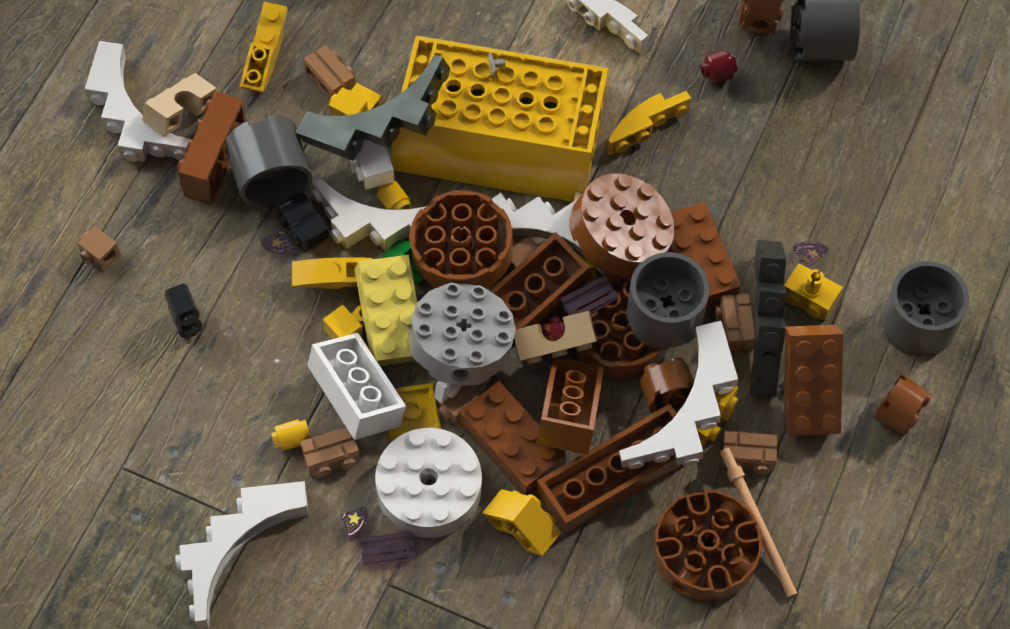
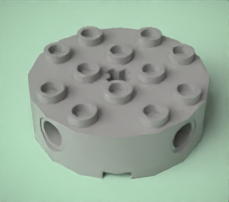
M449 283L429 291L416 304L408 339L411 355L415 361L429 371L428 374L438 381L456 386L479 385L488 381L489 377L497 374L498 371H501L507 365L516 328L513 315L501 298L479 285Z

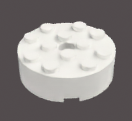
M421 428L404 433L387 446L378 461L375 474L378 503L383 514L396 525V528L406 534L420 538H436L457 531L469 518L471 519L478 508L482 491V472L479 460L467 442L449 431L438 428ZM428 480L434 483L433 485H424Z

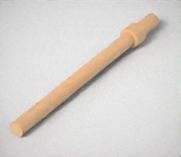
M730 448L720 451L728 469L726 473L730 482H734L744 505L752 511L757 521L762 544L787 597L797 594L743 478L745 474L741 466L737 465Z

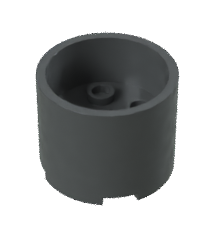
M797 0V2L792 3L790 37L793 45H796V50L792 51L795 61H853L855 59L860 34L859 0Z
M266 116V121L251 125L247 121L236 127L226 138V152L240 198L244 203L254 207L277 206L304 193L310 187L313 176L301 139L295 133L297 130L295 122L283 116Z
M665 252L652 255L638 265L631 279L626 317L634 332V336L639 341L655 349L669 350L671 347H677L685 343L688 344L695 338L696 327L701 326L703 323L710 291L707 275L698 263L685 255Z
M931 261L913 263L900 271L894 280L881 314L885 330L884 334L888 341L901 352L912 356L914 354L936 355L945 350L953 341L969 306V292L963 279L950 267Z

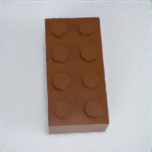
M215 91L212 100L209 99L207 101L205 115L203 119H199L197 122L194 139L189 140L186 148L187 154L184 160L181 159L177 166V174H179L180 186H182L184 197L212 205L230 165L226 152V138L236 127L247 122L243 99Z
M702 202L671 211L674 221V237L671 246L666 252L685 255L698 263L704 270L710 289L706 309L718 305L722 295L736 296L739 294L741 284L706 203Z
M555 232L491 289L490 292L501 298L509 308L517 330L540 324L586 283L593 274L582 258Z
M838 325L785 327L784 427L789 436L841 434L843 333Z
M562 357L553 358L536 444L588 455L595 426L604 366Z
M500 381L459 411V425L523 495L528 496L537 489V480L566 464L567 455L561 449L536 444L539 424Z

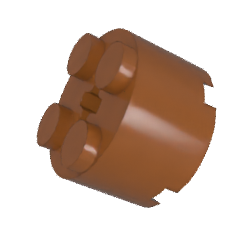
M681 357L673 358L669 362L659 365L656 363L649 364L644 368L645 373L640 379V385L650 412L654 413V411H658L670 404L675 412L678 413L685 404L694 385V379L689 366Z
M901 374L894 382L895 387L888 391L879 405L874 418L905 436L910 428L915 426L921 416L919 414L923 407H926L933 394Z

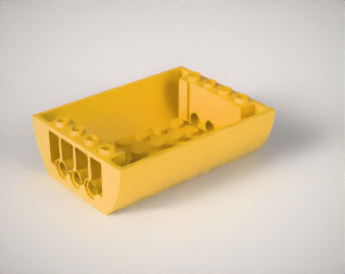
M423 36L415 37L402 92L422 74L434 54L443 57L451 69L448 79L443 82L438 92L436 102L431 105L437 115L433 127L429 129L426 136L400 127L399 135L392 143L391 163L394 171L574 202L576 192L583 193L588 186L609 81V68ZM489 52L492 53L493 60L504 59L505 61L504 67L496 68L495 76H492L489 66ZM451 85H456L460 87V90L450 92L447 88ZM475 89H480L484 94L474 96L471 92ZM524 97H528L533 102L531 104L525 105L522 104L520 100ZM546 102H554L557 104V107L548 109L544 104Z

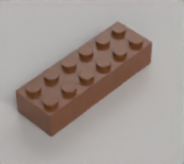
M670 404L589 450L588 455L582 454L537 480L536 493L564 534L683 465L676 464L674 455L664 462L656 463L654 460L644 462L642 467L636 469L622 468L620 461V450L640 444L657 434L673 420L677 413Z

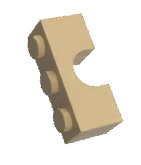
M194 73L182 79L171 88L165 89L154 98L148 99L143 107L142 121L162 136H166L181 127L183 109L192 112L196 116L205 112L206 103L209 99L212 100L217 88Z
M590 311L563 317L565 332L557 341L547 340L542 334L540 324L517 329L514 339L520 361L527 360L528 364L543 361V355L552 353V357L556 358L567 355V349L577 347L578 351L593 348L592 343L597 342V337Z

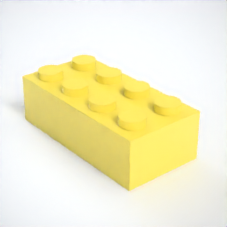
M409 255L358 261L354 271L370 352L379 366L415 361L411 355L408 339L412 317L417 304Z

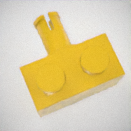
M798 263L784 285L786 291L785 301L792 306H798L807 311L811 317L820 318L825 321L838 301L843 287L825 278L822 272L818 274L819 270H811Z

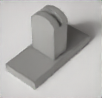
M489 52L488 62L492 76H495L496 68L504 67L505 61L504 59L493 60L492 53Z

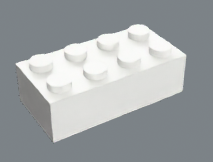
M358 333L312 344L307 366L354 440L401 426L406 405Z

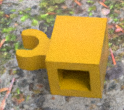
M341 305L323 319L324 331L332 339L358 333L362 338L364 320L360 316L362 314L361 305L356 307L353 313H350L344 305Z

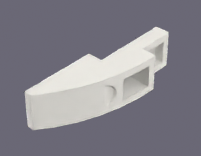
M566 0L568 7L572 11L578 12L590 26H594L599 31L607 26L612 34H617L629 48L636 50L639 54L646 49L648 35L636 26L638 15L615 0Z

